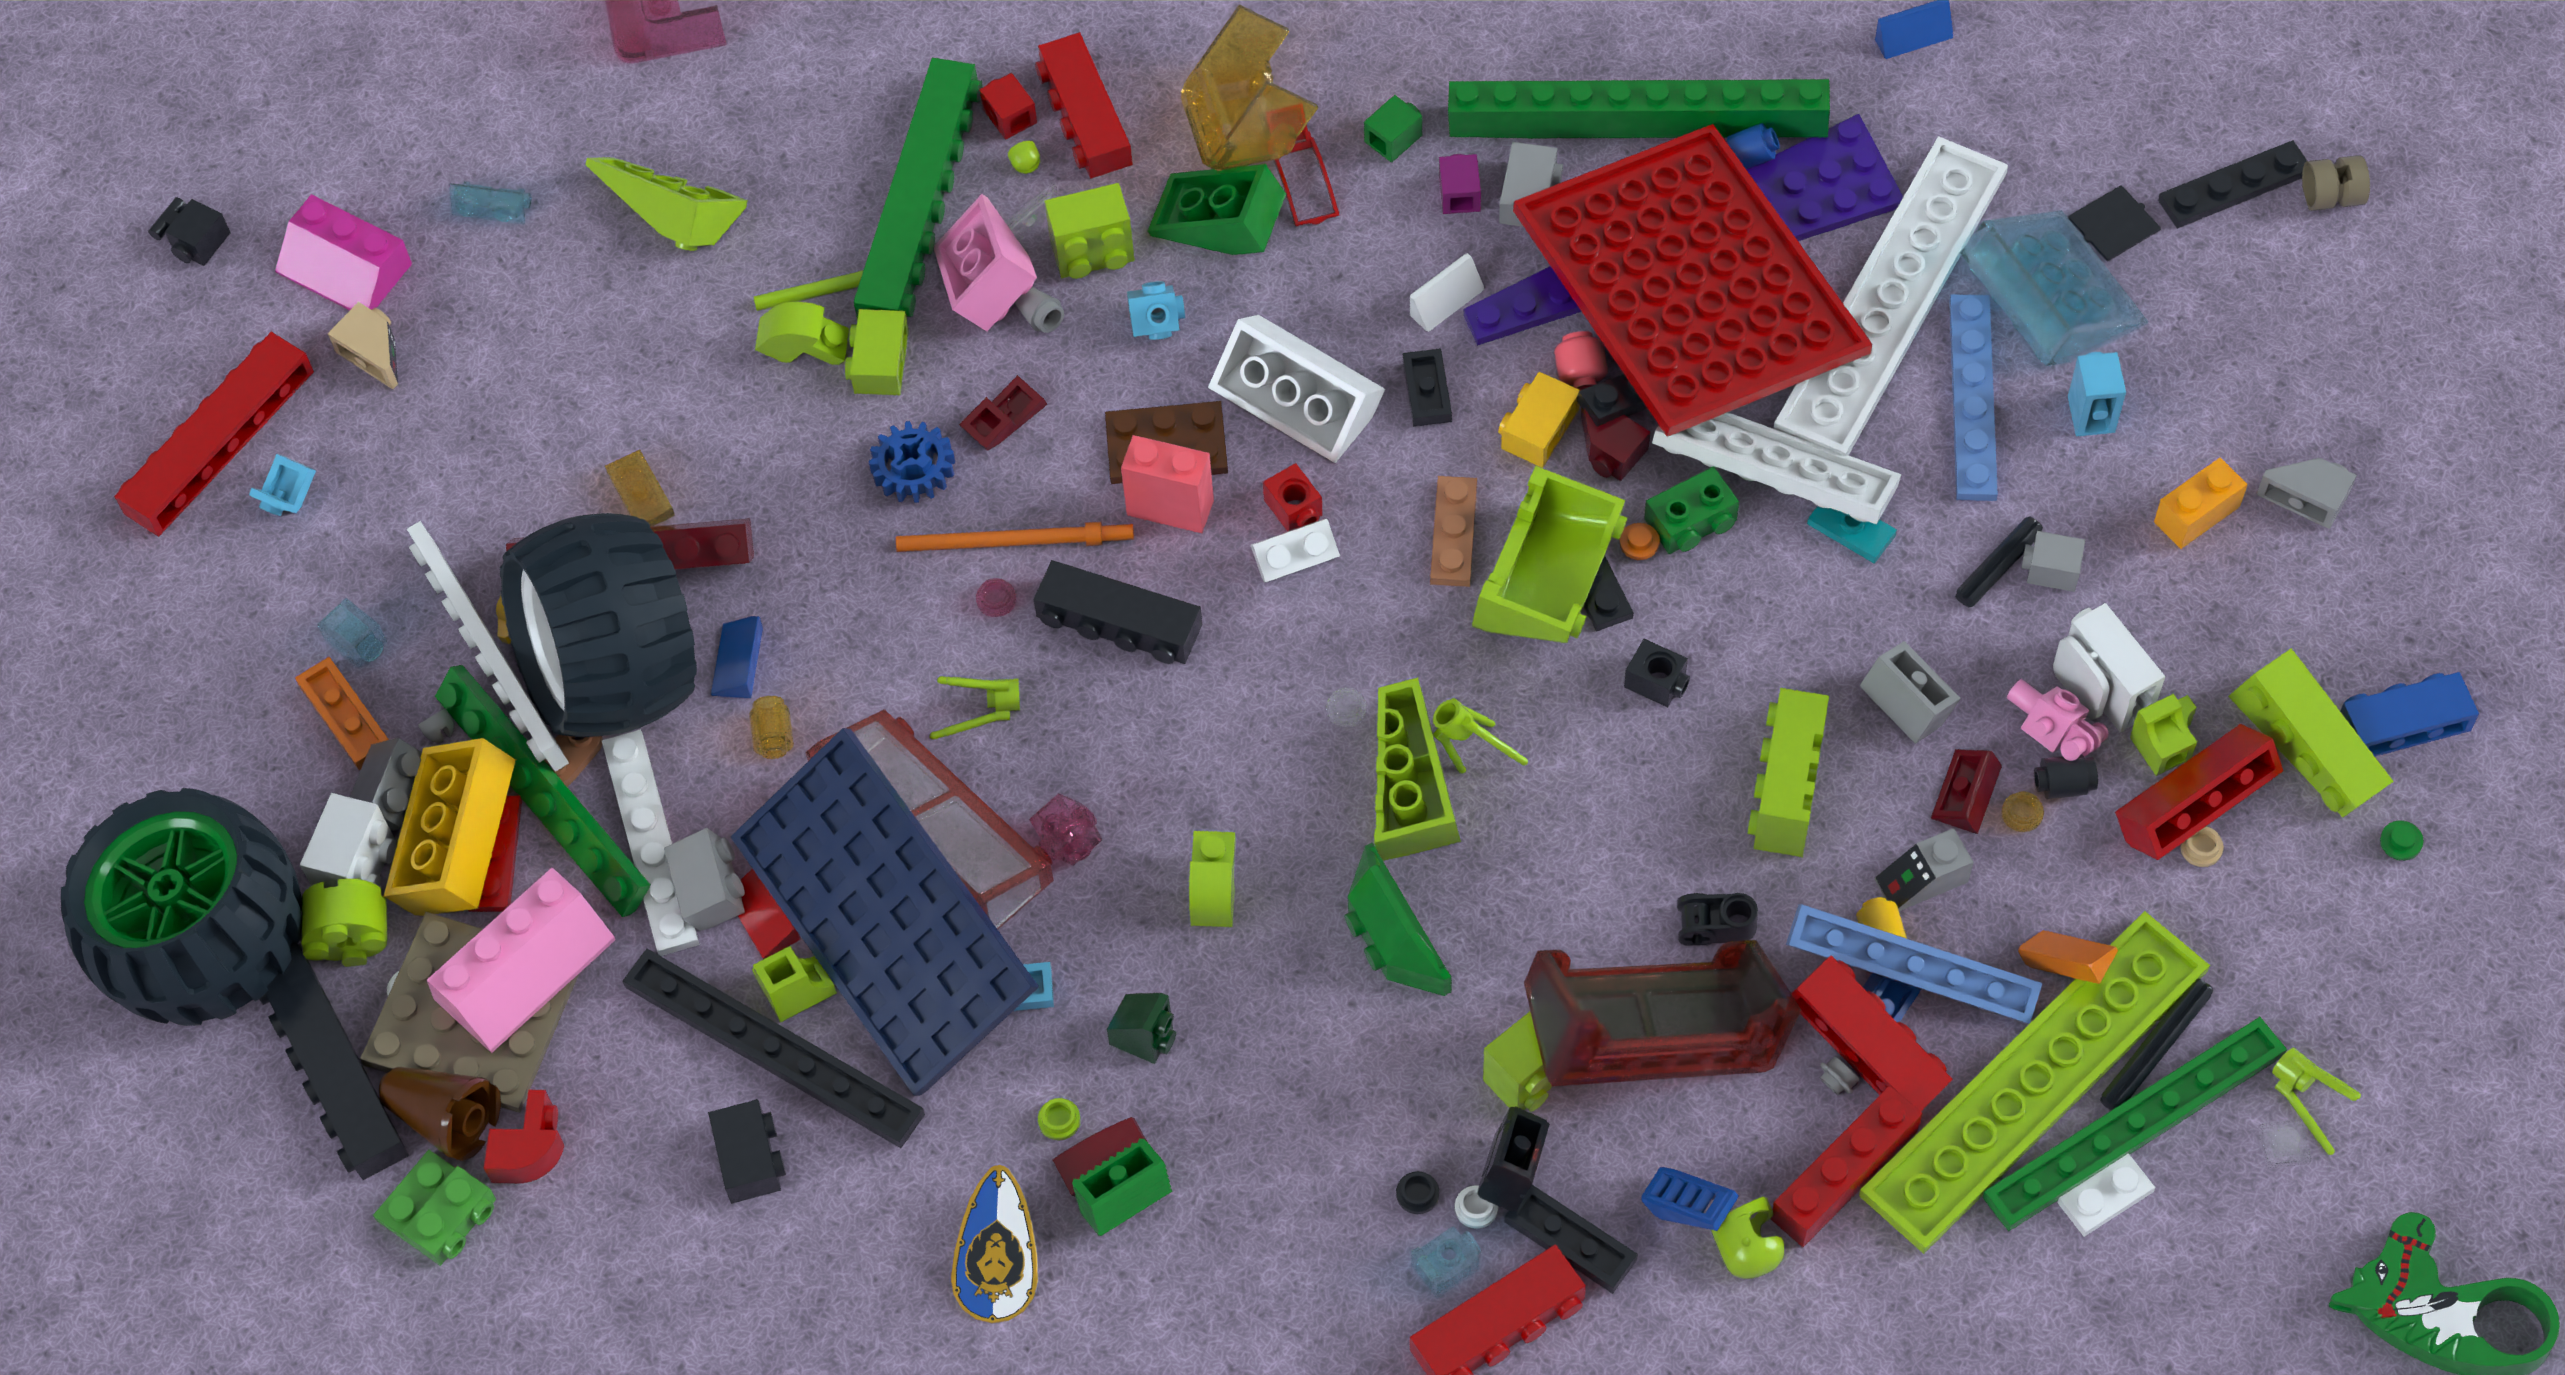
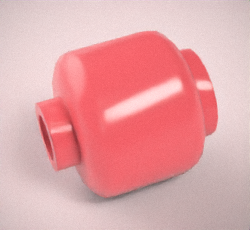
M1578 331L1569 333L1562 337V342L1554 350L1559 380L1568 385H1573L1574 388L1583 390L1596 385V382L1604 379L1608 374L1604 344L1601 339L1593 337L1592 332Z

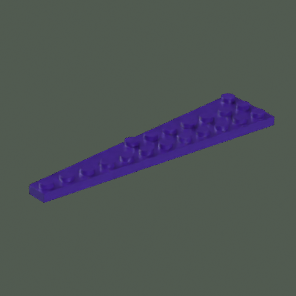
M1856 114L1830 127L1828 137H1810L1776 154L1775 159L1746 169L1798 241L1896 210L1903 199L1899 187L1860 114ZM1551 266L1464 308L1463 316L1478 346L1579 313L1581 310Z

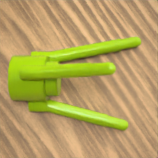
M938 677L937 682L940 684L986 689L987 708H995L996 712L931 732L929 737L934 740L991 722L1010 720V711H1020L1019 678L983 680L961 677Z
M1455 698L1444 701L1435 710L1433 723L1438 729L1433 733V736L1442 743L1459 773H1465L1466 768L1451 739L1463 741L1468 739L1473 733L1521 765L1525 766L1528 764L1527 758L1476 723L1478 722L1490 728L1494 727L1495 722L1488 717L1462 705Z
M2293 1047L2280 1058L2272 1070V1074L2280 1080L2274 1088L2287 1098L2326 1153L2333 1155L2335 1153L2333 1146L2296 1096L2294 1090L2297 1088L2304 1092L2317 1079L2352 1101L2360 1099L2361 1094L2348 1086V1084L2316 1066Z

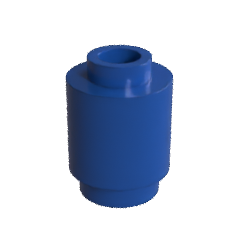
M1763 123L1729 135L1726 141L1746 169L1775 159V150L1780 148L1774 129H1767Z

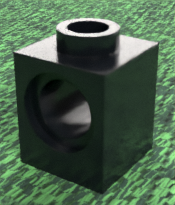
M1643 639L1625 670L1624 688L1668 707L1673 697L1681 698L1690 681V676L1686 674L1688 658L1647 639ZM1659 672L1667 675V677L1656 678L1651 674Z

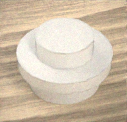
M1470 1186L1463 1189L1455 1201V1213L1459 1221L1465 1226L1474 1229L1490 1225L1498 1213L1497 1205L1479 1198L1477 1195L1479 1186Z

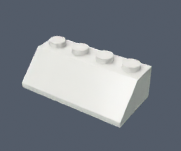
M1260 315L1237 320L1208 386L1209 389L1334 463L1337 462L1370 422L1385 391L1383 387Z

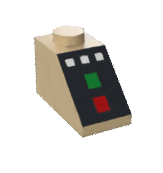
M358 302L330 330L328 336L337 354L394 389L398 385L395 338L389 326L391 321L381 310L377 308L371 310Z

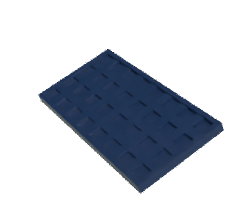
M842 728L730 836L914 1096H921L1039 988L1033 977L851 729Z

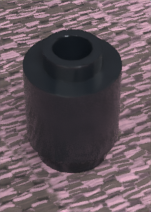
M2083 754L2074 761L2066 760L2063 756L2042 758L2040 767L2034 768L2037 792H2044L2046 799L2087 795L2089 790H2097L2098 772L2094 758H2084Z

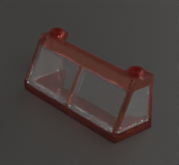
M883 709L847 727L857 736L997 930L1054 881L1051 868L1053 862L1046 851L1038 845L1033 848L914 737V731L903 718L898 717L894 719ZM837 733L818 741L805 752L807 760L809 761Z

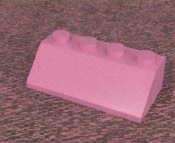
M551 868L427 979V983L434 1000L488 1051L493 1053L615 941V937L583 895L554 868Z

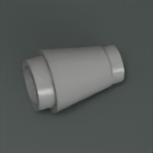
M1034 287L1014 302L1015 306L1035 331L1052 332L1061 324L1064 318V310L1061 307L1060 301Z

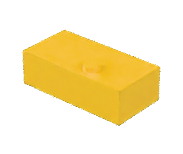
M484 738L422 749L421 762L414 779L383 897L413 915L424 916L425 912L441 914L478 909L516 759Z

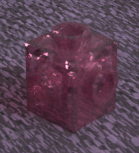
M1060 793L1029 819L1041 839L1038 842L1040 849L1051 860L1058 859L1074 866L1077 862L1087 858L1091 850L1103 840L1095 827L1097 819L1094 814L1082 803Z

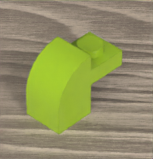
M786 302L774 306L760 317L755 350L785 363H791L804 352L831 365H840L845 361L849 328L823 317L825 307L807 302Z
M1193 831L1192 861H1190L1189 876L1191 926L1233 927L1235 832Z

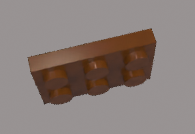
M1221 401L1105 412L1111 484L1123 483L1121 466L1133 435L1210 453L1211 475L1228 473Z

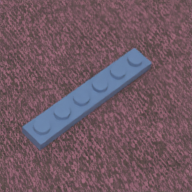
M1951 294L1949 306L1956 500L1996 501L1998 491L1990 295Z
M1798 904L1786 942L1788 946L1825 958L1832 955L1836 960H1841L1849 966L2028 1024L2031 1022L2042 987L2041 982L1803 904Z

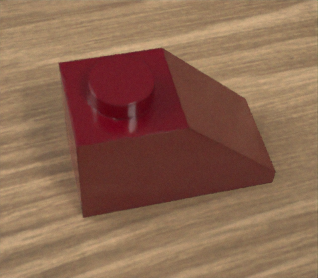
M1581 408V420L1588 459L1593 469L1602 477L1609 478L1613 476L1622 481L1648 451L1651 432L1625 415L1597 427L1585 408L1584 410Z

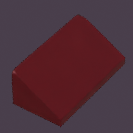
M1955 749L1931 819L1978 834L2002 768V764L1992 751Z

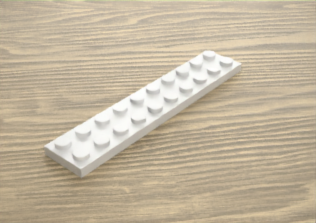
M1938 136L1843 302L1873 344L1871 353L1796 384L1774 422V429L1815 443L1844 456L1850 454L2007 173V164Z

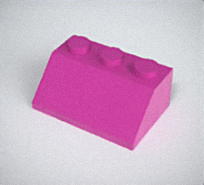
M311 194L288 221L275 272L348 310H351L358 302L372 310L378 307L409 269L412 262L402 239Z

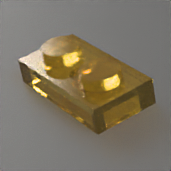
M640 449L604 466L608 477L630 516L646 520L650 527L675 516L669 500Z

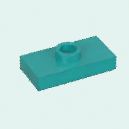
M1819 506L1815 508L1807 520L1809 526L1874 564L1897 533V529L1880 519L1877 524L1868 521L1862 522L1841 511Z

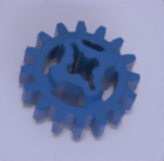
M906 421L905 429L901 431L893 425L890 427L891 436L887 437L882 434L878 436L880 447L871 446L872 459L869 460V466L876 487H883L884 495L887 497L896 492L898 502H903L907 495H912L914 503H919L920 494L923 493L932 499L934 498L933 488L938 487L945 490L947 488L945 477L950 478L954 476L952 464H955L954 451L951 449L950 439L948 437L942 438L938 427L928 432L926 422H921L918 429H914L911 422ZM934 453L938 456L936 465L932 464ZM889 458L892 460V462L890 463V471L887 469V462Z

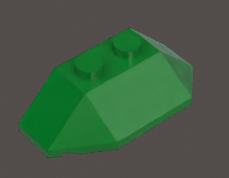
M1373 842L1365 845L1348 894V913L1344 917L1354 937L1361 935L1368 947L1364 948V953L1371 968L1374 971L1381 969L1388 981L1442 996L1451 993L1452 976L1437 954Z

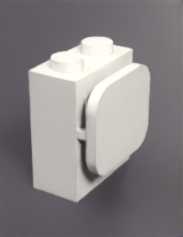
M2106 603L2094 610L2091 608L2084 609L2072 619L2069 635L2060 640L2053 663L2054 674L2064 688L2076 695L2080 703L2090 710L2087 714L2088 718L2094 720L2104 712L2119 732L2134 725L2138 710L2158 701L2165 675Z

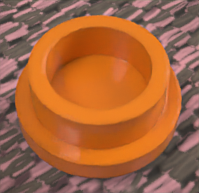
M1633 523L1624 528L1619 544L1622 552L1627 557L1634 560H1645L1652 557L1658 551L1660 538L1652 526L1645 523Z

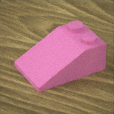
M983 194L976 199L934 245V252L952 310L985 331H988L996 322L1001 321L1008 313L1012 304L1021 295L1026 294L1037 279L1029 255L988 197Z

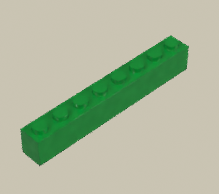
M931 58L853 303L857 320L859 309L905 311L906 317L913 316L916 304V297L913 292L916 285L921 286L923 284L926 270L923 260L925 254H932L935 245L933 228L935 223H942L945 212V203L942 201L944 193H951L954 184V171H952L954 162L960 163L963 156L964 142L961 139L963 133H969L972 128L973 111L971 107L973 102L978 103L981 99L979 89L983 88L982 80L977 78L975 64Z

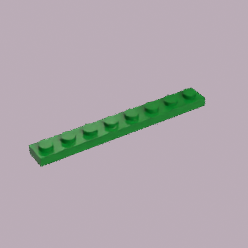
M463 665L451 666L435 695L436 699L446 708L448 713L471 740L484 738L516 759L509 785L621 917L630 916L639 907L651 884L545 760L540 763L538 762L526 743L527 739Z
M2258 1017L1985 1190L1982 1198L2009 1232L2128 1153L2129 1155L2267 1068L2279 1060L2286 1053L2287 1048L2264 1020Z

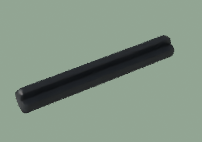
M2198 978L2173 1004L2102 1093L2100 1101L2105 1107L2112 1111L2132 1097L2210 999L2213 993L2211 985Z

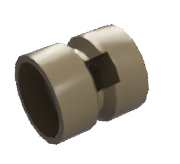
M2361 155L2339 157L2335 164L2329 159L2305 162L2302 170V188L2308 209L2311 211L2332 209L2337 202L2342 207L2365 205L2370 194V178L2364 157Z

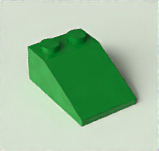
M1266 164L1171 173L1147 232L1152 237L1230 255L1264 252L1286 193Z

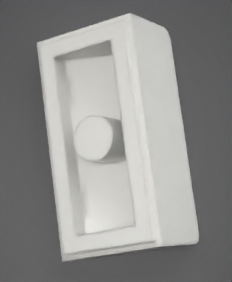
M1468 253L1461 256L1410 295V316L1426 331L1432 330L1484 291L1482 280L1472 257Z

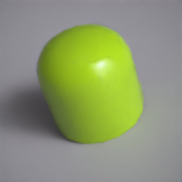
M1760 1197L1730 1211L1717 1231L1711 1230L1726 1268L1732 1275L1742 1279L1757 1278L1773 1271L1782 1262L1784 1257V1242L1781 1237L1762 1238L1761 1235L1762 1225L1773 1216V1210L1767 1197ZM1754 1213H1757L1754 1218L1750 1219Z

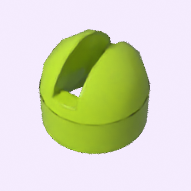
M1033 141L1017 143L1008 151V158L1012 166L1019 173L1029 174L1038 169L1040 153Z

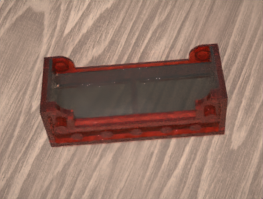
M1757 940L1727 942L1719 947L1712 962L1569 969L1571 960L1565 951L1540 950L1537 951L1524 981L1544 1072L1552 1087L1766 1072L1774 1068L1802 1010Z

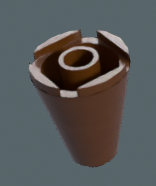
M396 1067L386 1073L379 1084L381 1104L449 1158L465 1161L474 1157L487 1142L479 1140V1137L488 1123L496 1127L501 1109L500 1090L496 1085L491 1084L490 1081L482 1077Z

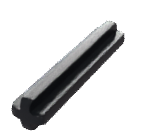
M2025 517L1960 585L1956 591V599L1968 608L1973 607L2023 555L2025 545H2032L2034 543L2037 531L2042 532V524L2033 517Z

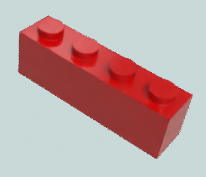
M1075 33L1038 45L1040 61L1035 62L1036 72L1041 84L1048 82L1051 88L1047 90V95L1053 111L1060 110L1063 118L1059 119L1065 139H1073L1076 145L1072 147V152L1078 168L1085 167L1090 179L1132 166L1131 145L1081 33Z
M2243 724L2236 726L2115 811L2125 841L2132 848L2156 860L2168 854L2284 771L2272 737Z
M1830 955L1785 999L1879 1095L1891 1086L1919 1111H1922L1953 1080L1946 1073L1947 1068L1936 1055L1927 1053L1916 1042L1915 1034L1907 1025L1902 1022H1896L1890 1016L1881 998L1871 991H1866L1855 980L1856 976L1853 970L1846 963L1836 960Z
M1889 1086L1774 1201L1772 1208L1773 1216L1770 1219L1803 1248L1918 1132L1923 1113L1894 1088Z
M1555 1244L1410 1336V1351L1427 1375H1474L1472 1371L1485 1363L1492 1367L1503 1361L1510 1354L1509 1348L1523 1339L1525 1343L1536 1340L1546 1331L1547 1327L1545 1324L1559 1316L1561 1320H1565L1576 1314L1583 1306L1581 1301L1585 1299L1586 1285Z

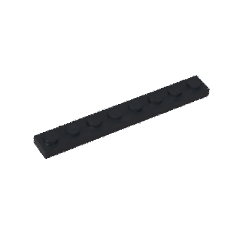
M646 948L622 981L626 989L899 1148L903 1147L925 1115L924 1109L921 1106Z

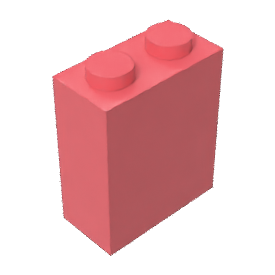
M1133 435L1121 466L1127 516L1203 533L1214 502L1210 453Z

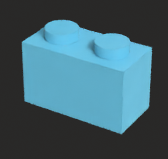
M2091 352L2077 357L2068 393L2076 436L2115 433L2126 395L2117 352Z

